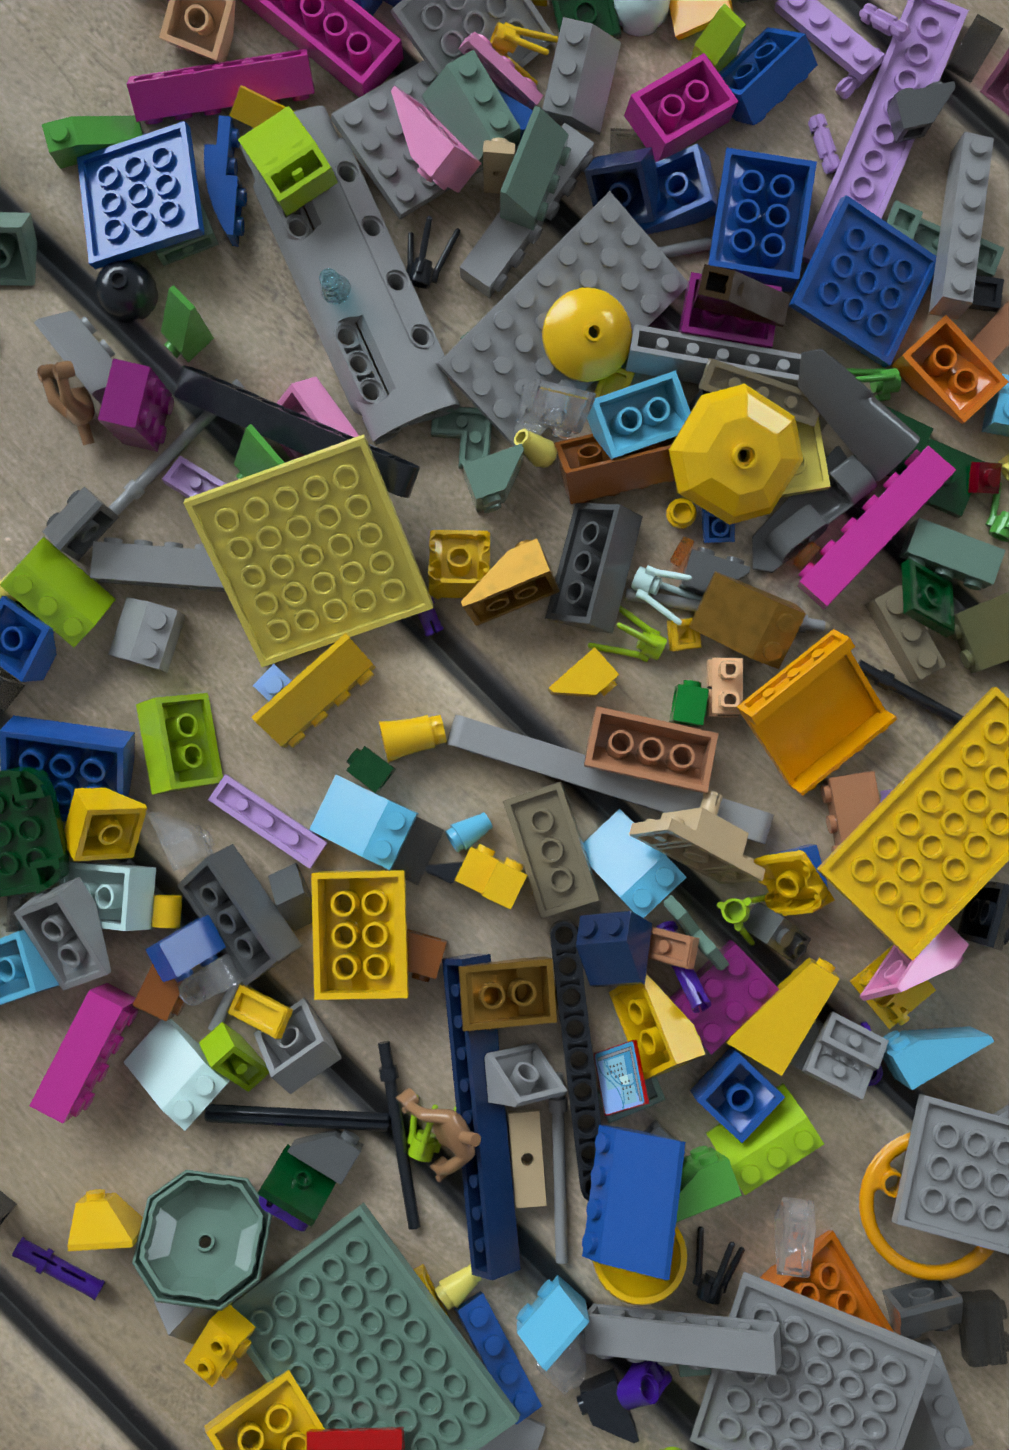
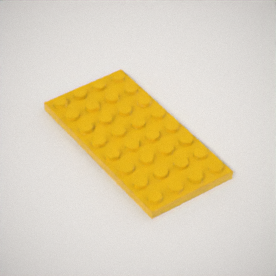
M992 687L817 868L909 960L913 961L1009 861V698L997 687Z

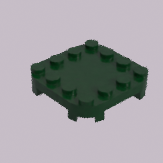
M32 767L0 770V897L35 891L39 893L54 886L69 873V851L67 850L66 836L56 792L52 782L49 780L48 773L44 770H36Z

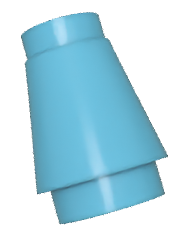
M483 812L480 815L451 824V828L446 830L445 833L456 852L463 849L467 851L493 826L488 816Z

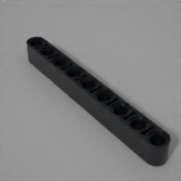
M186 365L182 366L174 394L175 397L241 427L247 428L252 424L260 435L304 455L355 438L205 371ZM369 444L387 491L400 497L410 498L420 467Z
M561 919L552 924L549 936L578 1178L582 1195L589 1201L590 1189L585 1185L591 1179L595 1157L587 1159L581 1154L586 1147H595V1139L598 1135L599 1125H601L582 961L576 947L578 932L572 922ZM562 926L572 930L571 939L565 943L559 942L555 938L556 930ZM567 957L574 959L576 967L572 972L563 973L560 971L559 963L562 959ZM575 989L580 993L576 1003L568 1004L563 1001V994L566 990ZM573 1020L583 1023L582 1031L576 1035H572L566 1030L568 1023ZM578 1051L587 1055L586 1062L580 1066L570 1062L572 1054ZM578 1084H588L591 1087L589 1094L583 1097L577 1096L574 1093V1089ZM585 1114L594 1117V1123L587 1128H583L578 1124L579 1118Z

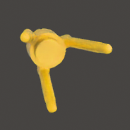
M498 22L490 39L492 48L501 56L510 59L515 65V69L523 77L531 79L538 85V81L509 57L507 53L513 54L517 45L534 52L548 55V49L520 38V35L555 43L558 42V36L516 27L507 22L504 24Z

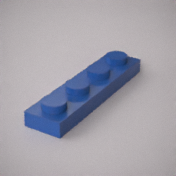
M479 1291L460 1304L458 1308H454L482 1364L519 1412V1420L515 1423L517 1425L541 1408L542 1404L484 1293Z

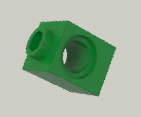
M684 680L683 684L676 685L669 722L695 727L703 726L709 689L701 688V682Z

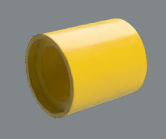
M154 895L152 927L180 928L182 896Z

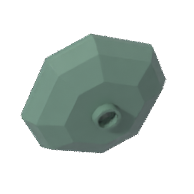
M185 1170L147 1198L132 1264L156 1302L222 1311L260 1282L273 1215L261 1208L259 1195L248 1178ZM204 1237L211 1238V1244L207 1248L200 1247V1241Z

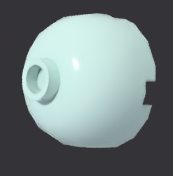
M614 0L619 25L629 35L639 37L651 35L667 19L670 0Z

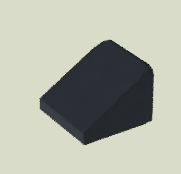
M463 861L428 864L425 870L427 873L451 884L454 883Z

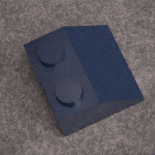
M652 147L597 156L592 160L584 172L593 207L610 191L638 224L654 222L656 220L658 173Z
M632 911L580 916L576 947L590 986L607 987L645 984L652 931L651 922Z

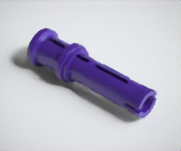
M666 921L656 926L657 928L673 932L678 930V926L674 921ZM671 965L691 1005L692 1011L699 1013V1006L702 1012L707 1010L712 1003L708 999L695 970Z

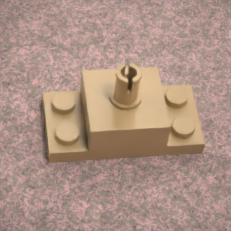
M708 791L707 794L703 793L700 808L662 813L659 820L646 819L645 822L632 823L629 832L631 837L719 884L763 881L765 869L755 864L753 858L743 855L749 833L717 816L723 796L721 794L718 795L717 792Z

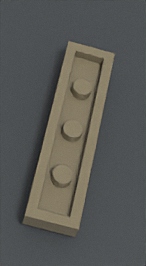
M708 358L698 387L699 389L714 392L746 384L794 415L796 421L815 427L819 412L798 387Z

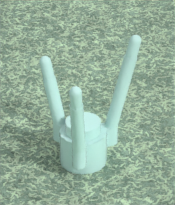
M649 565L646 568L640 566L631 585V588L637 591L635 597L646 601L675 624L681 625L682 621L649 595L650 593L656 595L659 588L686 598L702 600V596L664 583L661 578L666 577L690 581L692 577L686 574L656 569Z

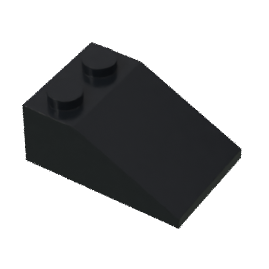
M989 881L964 907L957 932L964 940L1002 951L1003 945H1006L1009 941L1008 884Z

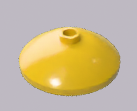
M578 288L562 295L548 310L542 328L543 346L551 364L564 376L579 382L602 380L615 373L629 354L632 339L631 323L624 307L609 293L596 288ZM590 327H594L597 330L596 338H592L589 335Z
M676 1226L669 1280L608 1266L593 1260L592 1262L600 1283L612 1296L627 1304L646 1306L666 1299L677 1289L685 1274L687 1249L683 1236Z

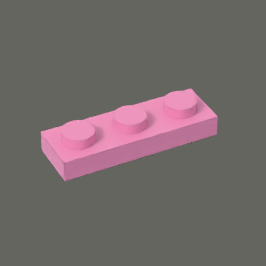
M474 31L464 39L458 50L465 55L474 49L490 78L508 96L530 109L537 106L543 97L537 90V85L531 79L523 77L515 69V65L510 59L497 53L485 36Z

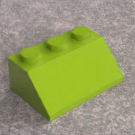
M45 537L31 549L0 583V586L42 622L50 626L54 632L73 648L89 633L116 600L115 597L95 580L91 579L86 572Z
M208 693L155 697L136 704L152 795L220 783L223 774Z
M784 1083L776 1088L785 1098L743 1143L721 1123L706 1132L715 1149L729 1159L737 1184L744 1195L752 1192L824 1145L814 1126Z

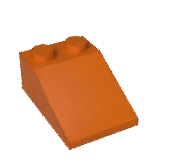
M947 315L938 321L891 365L899 370L900 376L911 388L961 424H964L1009 382Z

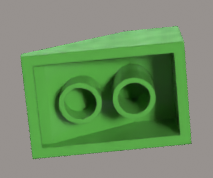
M252 424L245 430L234 461V465L240 471L236 475L238 479L285 463Z
M706 1145L696 1147L690 1151L691 1155L684 1157L676 1223L742 1196L729 1159L712 1147L708 1148Z

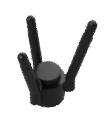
M431 216L426 218L419 257L415 258V262L414 233H408L406 271L413 286L422 289H429L431 283L437 284L439 273L461 232L459 228L455 229L435 268H432L433 262L425 259L432 224Z
M701 1226L698 1228L696 1269L692 1283L698 1286L696 1296L700 1300L718 1305L720 1304L722 1294L726 1293L728 1283L745 1249L743 1247L738 1249L727 1269L735 1247L734 1242H729L718 1272L706 1270L705 1275L702 1274L704 1228Z

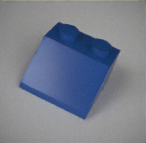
M732 1046L690 1090L696 1101L741 1143L750 1136L785 1098L766 1077Z

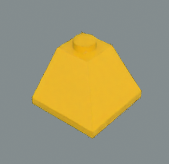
M105 1189L87 1191L86 1195L75 1204L67 1245L68 1251L131 1248L138 1240L143 1217L117 1193H105Z

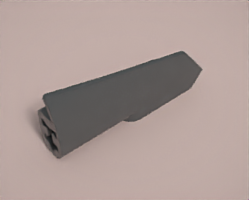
M822 348L801 352L798 378L799 389L856 458L872 474L875 481H880L916 447L920 437L877 400L869 388L835 358L829 356Z
M836 446L826 457L831 487L828 490L790 496L752 536L753 570L768 573L775 572L817 540L827 530L832 521L877 488V483L872 474L854 455L847 458L841 447Z

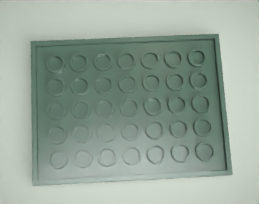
M364 1202L231 1304L233 1308L256 1327L249 1338L252 1344L246 1353L266 1381L269 1382L285 1371L290 1370L325 1429L404 1427L405 1450H479L519 1420V1412Z

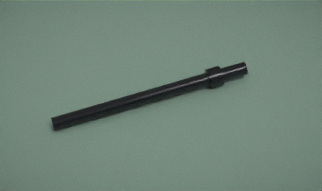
M863 660L858 662L865 676L874 680L876 686L884 690L890 689L953 725H956L964 717L895 679V674L885 669L879 670Z
M383 1041L378 1043L381 1061L379 1074L381 1082H384L408 1229L414 1230L420 1228L421 1225L401 1105L396 1100V1097L399 1095L396 1081L399 1078L397 1065L393 1063L390 1041Z

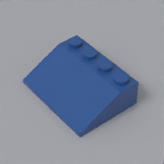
M726 148L708 265L734 270L763 284L782 287L781 291L792 293L800 278L817 161Z
M15 715L1 728V770L32 767L36 770L46 771L56 792L62 821H67L75 788H107L129 797L135 758V732Z
M599 1125L598 1135L595 1139L594 1167L591 1171L590 1198L586 1207V1229L582 1239L583 1257L663 1280L670 1279L686 1142L631 1128Z

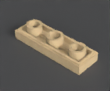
M493 138L491 141H484L483 176L485 193L500 194L515 156V144L505 138Z
M539 1109L508 1111L515 1208L547 1206ZM529 1153L533 1158L530 1161H524L522 1156Z

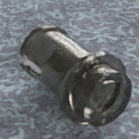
M16 894L7 896L6 922H3V926H6V932L24 930L14 912L27 902L28 895Z

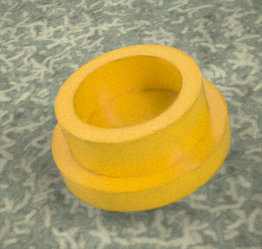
M685 498L673 500L666 510L667 521L671 526L678 529H685L691 526L697 515L695 505Z

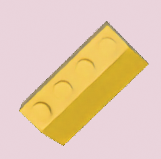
M345 633L251 718L281 747L286 748L290 745L293 748L306 737L303 733L311 725L317 727L329 716L326 712L334 704L339 707L351 697L349 691L357 684L360 686L366 684L374 676L372 670L376 666Z

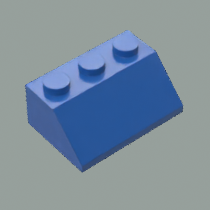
M767 27L719 72L739 101L732 115L735 121L750 125L761 122L776 104L782 102L787 97V94L797 84L806 80L808 74L818 66L805 33Z

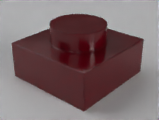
M971 462L968 493L999 494L1002 463Z

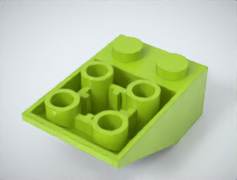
M287 106L238 139L286 216L338 183L332 167L290 106Z

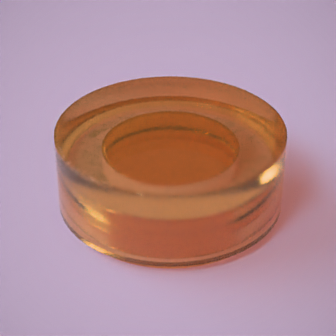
M683 536L670 558V563L680 567L695 541L687 536Z
M814 541L810 542L794 559L793 565L802 571L809 562L813 561L822 548Z

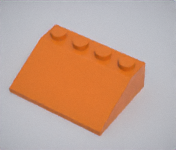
M828 1230L782 1259L759 1277L894 1332L833 1230Z

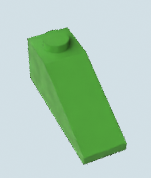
M135 115L70 116L42 124L49 153L60 169L77 165V157L143 135L140 121L136 122Z
M172 285L168 289L161 333L167 340L164 344L167 350L176 359L181 355L189 363L214 337L195 306Z

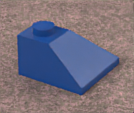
M2 596L0 599V667L21 682L44 680L57 655L53 629L7 596Z

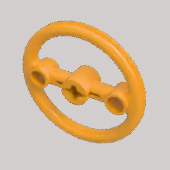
M909 1132L885 1145L874 1156L866 1169L859 1193V1211L863 1228L875 1250L900 1272L914 1278L933 1281L958 1278L982 1265L993 1254L994 1250L976 1246L962 1258L950 1263L939 1265L918 1263L896 1252L887 1243L876 1222L874 1212L875 1192L881 1190L890 1197H897L902 1174L894 1167H891L890 1163L907 1151L911 1133ZM896 1175L897 1183L891 1188H886L885 1182L888 1177Z

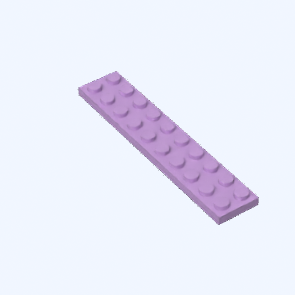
M945 0L907 1L900 19L910 24L911 33L905 41L900 42L894 38L890 41L885 57L879 67L839 166L804 245L802 262L809 264L840 198L845 195L882 219L915 140L911 139L895 143L887 108L894 95L905 88H913V90L925 88L927 85L940 80L969 10Z

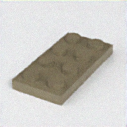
M563 782L504 800L503 803L541 918L599 901L601 896Z

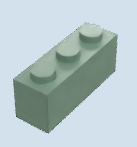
M918 518L910 524L899 558L904 560L912 559L922 566L934 570L936 574L947 580L955 578L963 581V585L969 589L981 590L994 584L1006 550Z

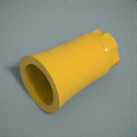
M424 715L402 720L379 721L388 763L419 751L435 748V745L447 742L441 715L430 717Z

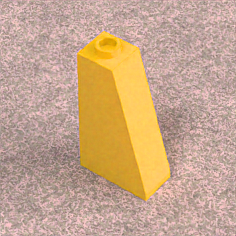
M810 957L807 958L777 986L779 990L730 1036L726 1043L782 1076L840 980L837 973L834 972L836 967L820 957L817 961Z

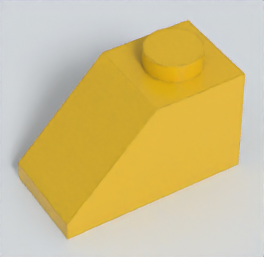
M594 647L548 688V691L551 695L595 697L601 693L605 696L618 685L614 680L619 674Z

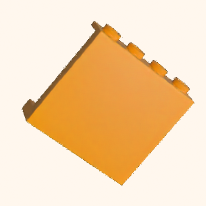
M835 629L831 630L737 706L739 712L787 785L802 796L808 791L813 790L824 778L838 770L844 762L855 753L860 752L865 745L879 734L885 732L891 724L898 720L894 714L885 710L853 656L851 650L855 648V645L851 638Z

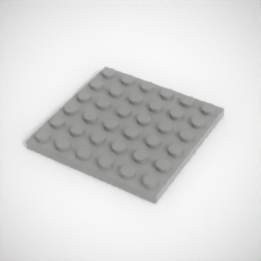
M743 1272L729 1317L780 1322L782 1362L776 1375L765 1378L742 1371L727 1374L720 1369L713 1368L690 1441L709 1450H902L933 1366L936 1349Z

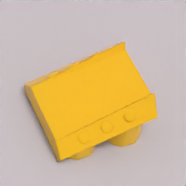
M431 530L428 565L429 594L437 600L440 598H464L490 570V532L482 530Z
M798 850L764 855L754 859L755 864L765 869L763 881L758 882L768 889L769 892L765 895L764 900L767 907L774 912L782 913L783 916L814 913L835 901L805 852Z

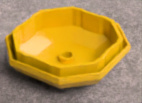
M746 384L701 395L669 448L678 493L729 525L771 514L803 461L795 416ZM741 450H745L747 457L741 462L738 459V453Z

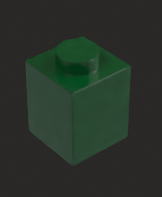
M366 746L362 750L356 748L346 761L350 765L346 771L375 793H379L396 770V768Z

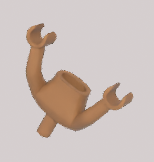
M62 361L39 366L37 376L43 384L48 403L73 425L78 427L83 445L95 443L89 425L95 414L94 403L85 386L70 388L68 378L75 376L73 363L71 361ZM55 379H57L60 395L58 394L53 381Z
M407 1088L396 1097V1100L403 1105L401 1110L404 1114L409 1112L420 1121L434 1123L433 1129L439 1143L443 1147L449 1148L456 1155L450 1160L441 1156L430 1165V1168L437 1174L435 1176L437 1182H441L446 1176L459 1170L474 1157V1147L480 1144L481 1136L470 1131L466 1121L460 1114L452 1109H428L418 1105L419 1098L417 1094L410 1088Z

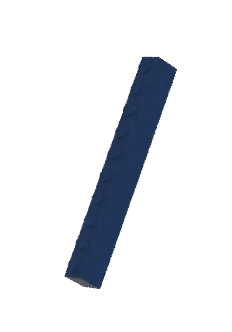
M465 954L442 959L456 1112L463 1117L471 1132L481 1136L480 1144L474 1147V1157L462 1167L471 1272L474 1276L493 1281L521 1270L520 1250L518 1246L505 1105L489 1103L484 1057L486 1053L499 1051L498 1028L463 1031L458 967L491 962L490 954Z

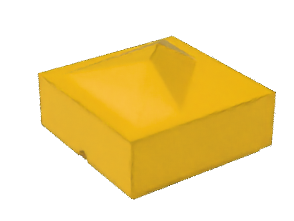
M693 617L680 619L682 621L681 625H677L671 620L667 621L669 651L702 648L700 633L689 627Z

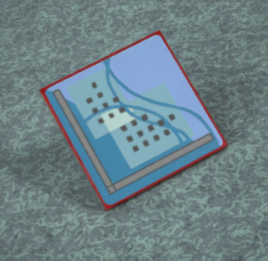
M631 1040L594 1053L605 1116L649 1104L637 1040Z

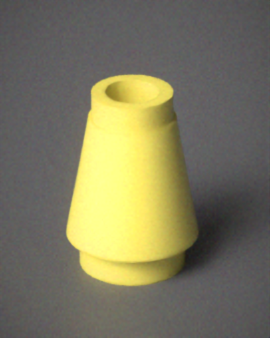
M521 429L516 433L514 444L519 445L522 443L524 455L535 467L545 468L554 462L557 456V449L553 441L526 429Z
M470 1264L440 1280V1285L434 1290L445 1307L450 1310L454 1306L458 1308L482 1278L472 1275Z

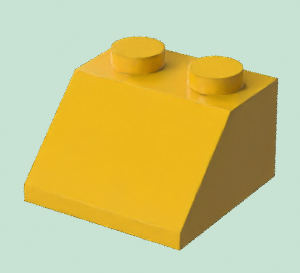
M75 788L64 829L67 850L73 861L133 858L147 806L107 788Z

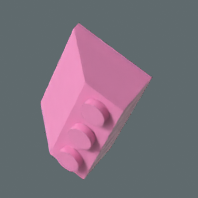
M317 377L292 383L277 402V404L350 436H359ZM280 444L291 460L305 456Z

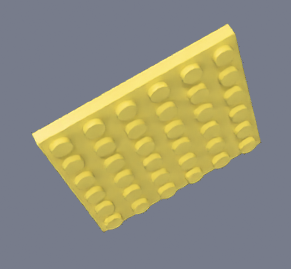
M365 434L191 496L183 502L261 667L334 643L345 633L352 637L433 609V602Z

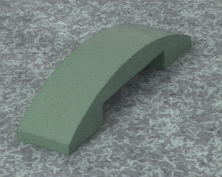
M896 200L886 222L937 256L941 226L921 218L922 211ZM981 238L976 275L993 277L1005 248Z

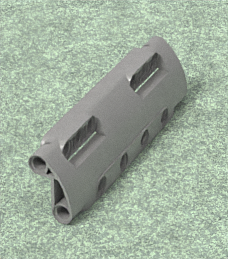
M324 106L309 107L294 113L318 145L332 167L338 181L336 185L304 205L315 228L314 231L303 206L290 215H285L241 144L240 148L255 179L253 188L347 400L353 411L363 416L362 420L373 444H381L394 438L403 427L450 414L452 412L445 411L451 408L456 410L460 404L448 380V376L436 365L445 355L351 148L344 138L338 137ZM355 322H357L389 395H387Z

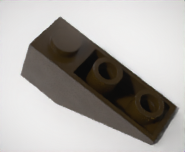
M704 264L699 277L693 308L784 327L790 296L737 271Z

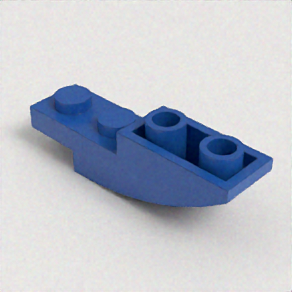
M219 115L216 145L204 144L205 179L213 209L222 229L232 246L239 247V236H244L245 221L244 217H241L242 207L247 205V190L242 187L237 176L238 163L237 158H234L235 148L240 146L238 141L240 131L235 128L231 116Z

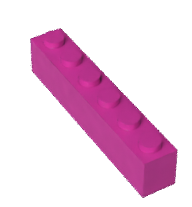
M308 49L131 76L126 83L136 122L145 121L147 125L160 123L164 117L174 116L175 120L191 118L193 116L192 113L204 111L205 115L221 113V108L233 107L240 85L277 103L281 102L280 99L292 97L293 101L306 100L310 98V94L315 93Z
M927 446L922 452L916 449L904 462L907 468L903 473L899 475L895 472L883 484V487L886 488L885 492L879 498L874 494L862 507L865 513L858 520L852 517L840 530L844 535L837 542L831 539L819 552L823 557L815 565L809 562L798 574L802 579L797 586L823 610L828 607L956 471L953 466L930 446Z

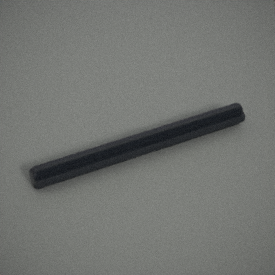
M209 1104L205 1109L204 1115L205 1121L208 1123L385 1132L388 1131L390 1126V1115L379 1112Z

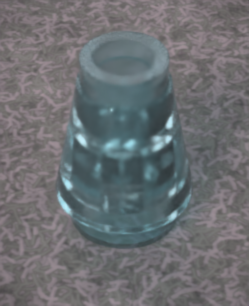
M331 268L324 269L319 276L323 298L328 303L334 305L345 302L351 294L349 280Z

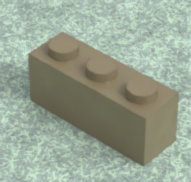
M902 585L865 604L909 683L919 681L947 666L925 626L903 614Z

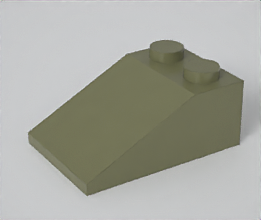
M1009 592L954 615L955 634L951 635L953 640H957L961 649L960 659L967 669L969 668L971 673L1009 660Z

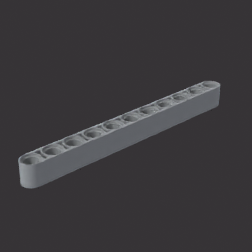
M455 715L446 744L662 813L700 808L703 793L584 767V754L460 715ZM724 798L720 803L717 814L722 819L749 833L748 840L761 844L766 843L774 817L771 813Z

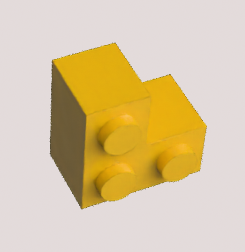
M480 843L477 848L471 846L454 881L481 893L483 897L511 910L527 877V873L522 871L523 864L509 857L506 858L505 862L493 857L496 851Z

